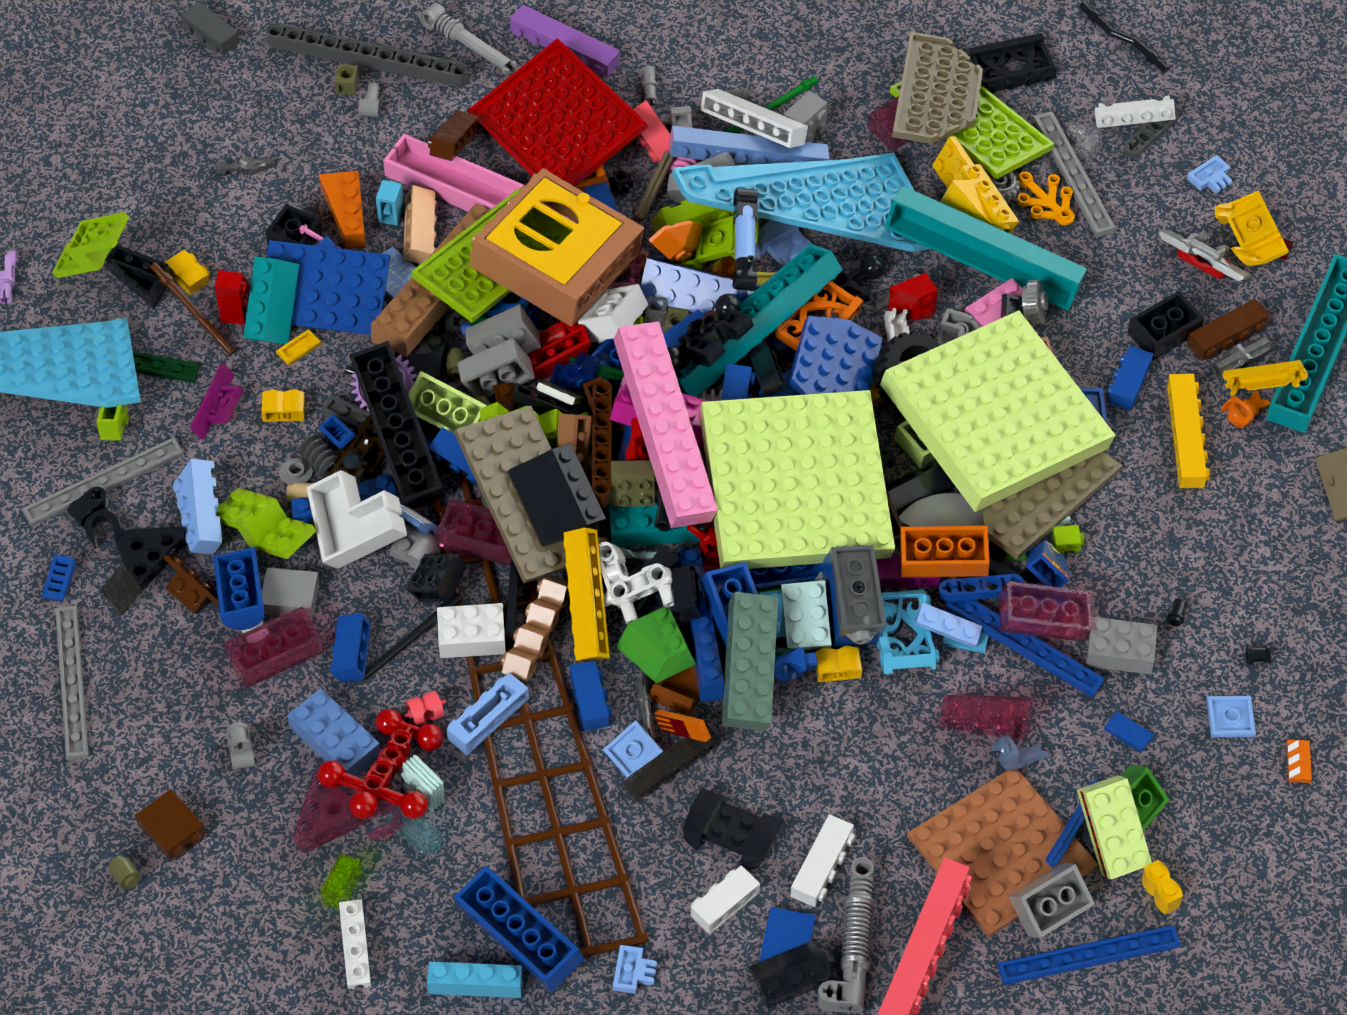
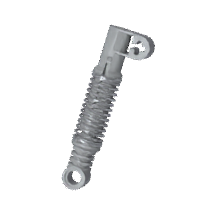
M865 857L855 859L851 866L850 894L846 898L845 920L843 921V948L841 949L842 958L840 961V968L843 971L842 981H825L818 989V1004L826 1011L861 1013L864 1010L866 973L869 972L875 906L871 896L874 864ZM858 871H865L867 874L862 875ZM837 993H842L841 1001L836 1000Z

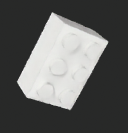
M639 284L607 289L581 317L578 323L586 327L591 342L597 341V343H600L607 339H614L619 327L633 325L634 321L643 314L648 303Z
M502 603L437 607L440 658L506 653Z

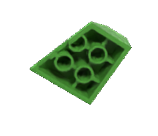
M662 607L629 623L616 645V648L621 653L623 652L632 663L634 662L640 667L641 671L655 683L696 665L669 607Z

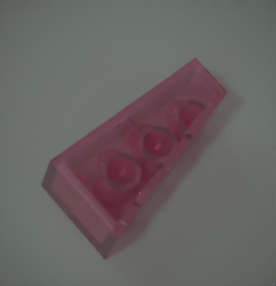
M944 695L939 727L997 737L1007 734L1012 739L1027 741L1034 697Z

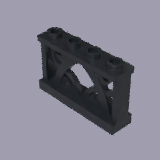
M1042 33L968 48L970 61L975 66L982 63L986 67L983 69L981 85L992 94L999 90H1012L1022 85L1031 86L1036 82H1049L1056 77L1057 67L1046 47ZM1039 51L1041 57H1034L1035 52ZM1012 57L1019 62H1025L1018 72L1001 68L1005 58ZM1035 62H1041V63H1043L1045 66H1044V67H1041V65H1040L1039 63H1035ZM991 71L990 78L985 79L984 75Z

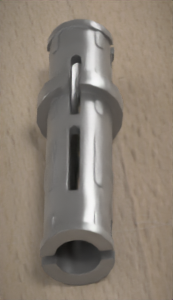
M638 678L634 681L637 696L635 704L638 706L639 722L655 741L651 710L653 700L649 694V681L647 678H644L643 683L642 678Z

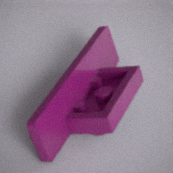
M225 363L219 365L190 425V429L199 439L205 438L211 424L229 422L243 392L239 385L230 386L234 374Z

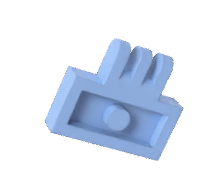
M1216 155L1188 173L1187 180L1200 191L1208 186L1213 192L1218 193L1221 189L1226 188V185L1232 184L1231 178L1226 175L1230 171V166Z
M620 945L613 991L636 994L638 983L653 985L654 978L652 977L655 976L656 970L652 968L657 967V962L642 959L643 948Z

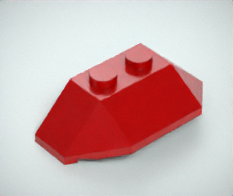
M561 321L539 333L541 348L527 354L531 360L535 379L532 380L546 379L568 368L570 357L583 358L592 343L584 325L575 323L571 327Z

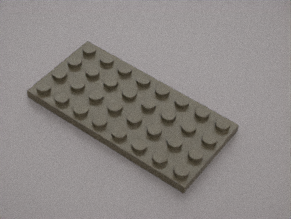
M528 406L456 429L454 434L523 583L565 570L566 553L563 545L564 540L544 547L541 546L507 472L509 469L551 450L532 407Z

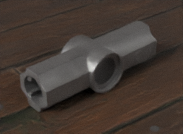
M1259 337L1244 346L1238 344L1229 351L1228 355L1213 362L1211 369L1217 378L1223 379V372L1225 370L1251 367L1256 360L1271 353L1272 348L1266 337Z

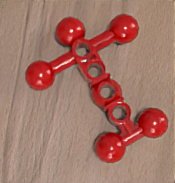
M384 709L377 714L375 725L379 733L384 736H391V740H388L387 746L379 751L377 761L373 763L364 779L345 773L343 765L336 760L325 761L319 766L317 771L318 780L326 788H336L344 785L359 791L351 796L349 801L350 811L358 819L372 817L381 800L399 806L402 814L407 818L418 819L423 817L428 810V801L425 795L419 791H410L404 795L390 790L389 787L392 779L395 778L396 772L403 768V763H405V759L409 756L411 739L415 738L418 746L424 751H434L443 743V732L435 724H425L418 727L403 721L401 714L395 709Z

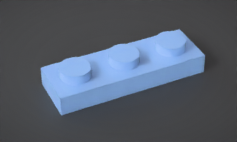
M925 603L920 604L914 625L973 648L977 646L982 629L981 625Z

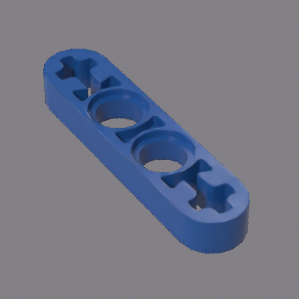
M1017 574L948 579L939 585V595L944 601L1017 596L1023 592L1024 581ZM1011 583H1015L1017 587H1012ZM996 584L998 588L989 590L987 585ZM975 586L976 590L968 592L965 590V587Z

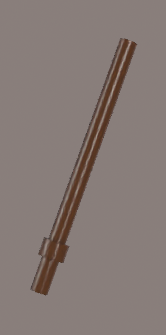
M156 262L153 263L150 268L160 278L159 281L162 285L168 287L229 356L232 355L236 350L174 283V278L168 272L165 273Z

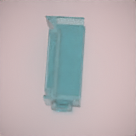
M397 806L384 819L386 828H393L394 832L422 854L425 853L427 858L432 853L436 854L441 849L443 843L442 833L422 817L409 819L402 814L400 807Z

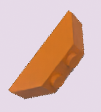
M690 220L676 223L671 227L666 225L656 232L649 241L669 260L686 262L692 257V252L697 247L703 226L701 223Z

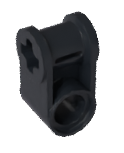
M98 486L91 488L69 505L67 509L68 514L84 527V522L91 513L108 508L109 501L106 498L105 490Z

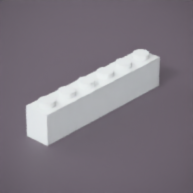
M720 89L703 92L700 111L788 148L805 145L807 125Z

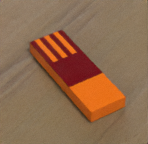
M660 709L654 713L663 732L707 742L711 738L702 719Z

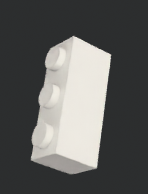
M740 866L736 870L733 869L725 876L721 883L714 884L704 897H698L692 903L691 917L710 935L760 893V883L744 867Z

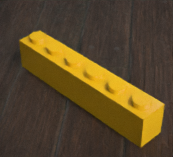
M1169 374L1167 390L1179 488H1205L1206 481L1210 479V470L1205 465L1208 460L1207 450L1203 449V446H1205V433H1201L1203 416H1199V411H1201V400L1197 399L1199 383L1195 382L1194 374Z
M581 528L564 532L563 545L566 553L565 566L568 574L567 587L570 595V612L572 615V633L574 636L576 661L589 662L608 659L610 655L597 530Z

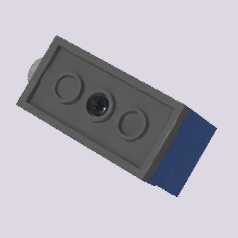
M874 545L831 547L820 568L822 579L825 580L832 647L874 645L886 628Z

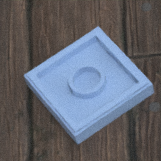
M1207 696L1211 738L1255 737L1256 731L1251 696Z
M636 720L603 749L630 782L639 777L665 753Z

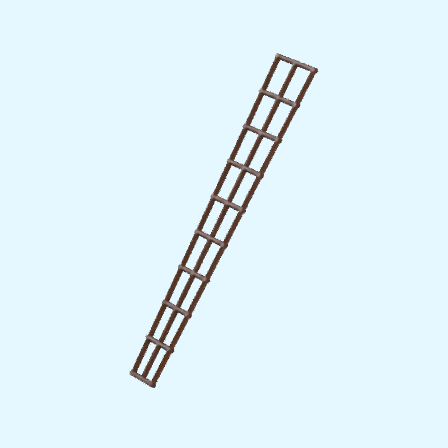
M432 457L433 463L439 462ZM461 471L458 476L465 501L442 506L441 498L433 501L437 524L445 531L441 537L444 554L452 553L444 514L467 509L479 553L460 557L461 561L465 565L482 562L492 604L501 603L490 559L508 556L510 553L507 547L487 551L476 507L484 506L482 498L473 499L469 480L466 478L467 475ZM533 581L525 583L529 598L519 600L517 609L527 608L529 603L531 604L538 599ZM459 584L453 596H455L458 592L461 593ZM463 600L456 606H464ZM507 603L503 604V616L504 612H507ZM504 616V633H505V629H506V619H505V616ZM549 634L546 652L543 653L541 659L538 658L536 660V663L546 660L550 661L564 706L530 713L528 702L526 701L520 707L521 716L508 718L496 729L521 724L525 725L537 772L501 779L491 734L484 740V746L515 892L531 906L570 897L583 948L579 950L583 958L619 950L620 945L637 946L646 944L648 937ZM505 636V650L507 653L513 649V646L506 643ZM475 656L466 657L475 703L482 695L479 675L502 670L501 662L477 667ZM567 715L581 762L545 769L533 722ZM584 770L600 819L561 827L548 778ZM539 780L552 829L513 838L503 788ZM603 827L618 877L576 886L563 836ZM555 838L568 888L526 897L515 847ZM621 885L637 936L592 946L579 895Z

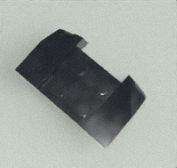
M701 788L687 815L683 827L684 840L697 851L704 839L742 855L740 866L747 870L757 869L764 860L784 821L766 813H763L761 817L722 802V795Z

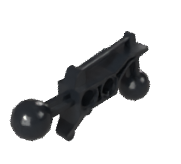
M867 255L862 259L859 269L848 275L842 270L832 282L852 296H858L864 302H869L870 290L860 287L856 283L865 278L870 280L880 278L884 274L885 263L878 255ZM821 290L818 293L819 297H824L826 293L827 301L832 300V295L826 290ZM790 326L791 331H795L796 327Z

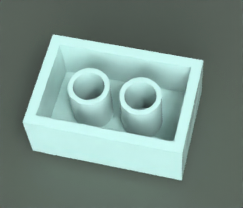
M825 580L781 584L787 648H804V651H814L824 647L831 648Z

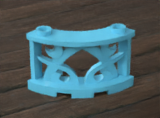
M924 589L881 593L885 622L887 619H891L893 622V618L896 616V621L893 625H889L886 622L885 630L876 641L877 649L880 650L879 660L883 673L892 674L893 669L930 666L931 670H935L936 663L939 662L938 649L935 650L931 632L914 625L918 609L913 610L911 608L912 601L907 605L906 611L902 609L904 598H918L919 606L922 603L931 606L930 596L926 595ZM899 599V603L896 606L884 600ZM901 619L917 633L916 638L908 647H905L900 640L887 636L897 630ZM892 645H896V646H897L896 649H891L890 647H891Z

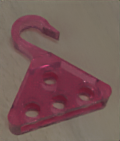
M317 769L313 774L293 839L299 851L307 853L358 828L364 822L381 813H391L393 818L389 824L367 834L369 841L394 835L402 825V816L396 805L380 801L377 803V810L372 817L358 819L350 811L349 801L351 798L340 786L326 788L320 784Z

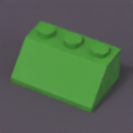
M1130 765L1121 776L1128 778L1141 827L1144 831L1168 803L1169 798L1148 767Z

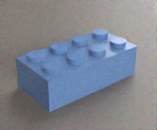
M321 688L287 715L289 727L325 761L336 760L341 763L345 773L357 776L377 759L381 750L380 743Z

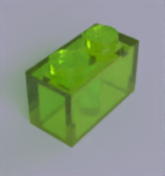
M340 853L320 890L322 903L339 909V902L349 900L363 873L360 860Z

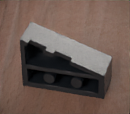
M116 245L106 259L110 273L153 309L167 287L162 285L159 281L160 278L150 266L156 262L165 273L168 272L173 277L169 264L120 245Z
M658 543L655 547L657 553L651 561L646 559L642 564L646 567L657 563L672 570L679 567V556ZM663 571L659 572L658 579L662 577ZM625 588L620 593V597L624 595ZM659 591L633 603L638 619L650 614L652 606L656 602L660 603L662 601Z

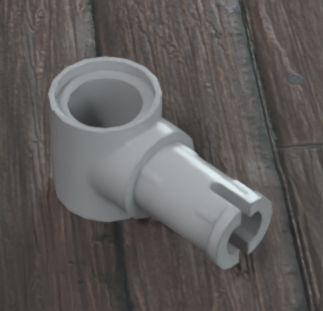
M370 83L364 99L360 98L359 116L379 117L378 110L381 109V102L378 99L380 88L377 83Z

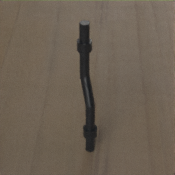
M1085 2L1079 5V8L1088 15V19L1098 24L1109 36L1134 45L1147 57L1146 60L1151 65L1154 64L1163 73L1168 71L1169 67L1160 60V56L1155 51L1148 49L1138 38L1113 29L1097 10H1093Z

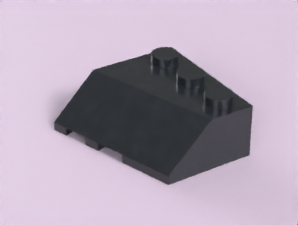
M426 334L407 357L402 355L401 362L408 360L407 368H415L411 374L418 376L420 371L440 381L446 363L445 356L448 351V338ZM395 352V358H397L400 354Z

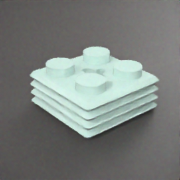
M413 755V758L410 757V760H406V763H403V772L401 773L404 779L403 789L406 793L419 791L424 794L428 801V809L434 812V809L444 804L443 781L417 755Z

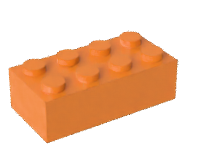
M988 526L901 527V577L988 576Z

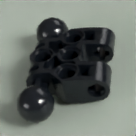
M731 293L721 295L716 301V310L714 312H707L703 318L692 321L688 325L685 335L678 339L680 344L677 347H667L675 372L683 367L687 353L690 354L695 364L711 367L725 354L723 345L727 340L741 339L754 326L750 317L740 312L741 303L735 295Z

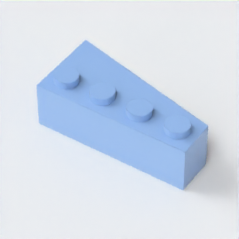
M190 459L173 483V490L177 497V507L180 509L181 522L185 529L186 542L189 545L190 553L214 554L222 543L220 517L216 516L218 498H214L213 487H216V478H212L211 470L214 469V461Z

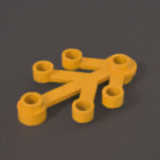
M1024 171L1018 175L1019 187L1029 188L1039 198H1030L1026 193L1018 195L1017 204L1019 206H1033L1030 212V216L1033 219H1054L1063 226L1073 223L1075 214L1069 209L1070 199L1073 194L1072 188L1065 186L1061 189L1062 207L1056 203V191L1060 181L1058 175L1051 174L1048 176V195L1033 181L1031 173ZM1042 207L1050 208L1052 211H1043Z

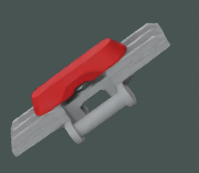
M1169 229L1159 233L1163 241L1177 248V256L1217 279H1222L1227 275L1237 281H1241L1252 276V274L1224 259L1230 247L1221 245L1213 249L1207 246L1211 237L1206 234L1193 233L1186 239Z

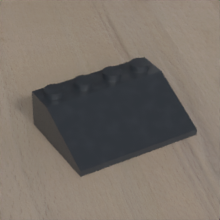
M571 443L551 449L507 471L542 547L563 541L564 532L581 528L599 529L606 519Z

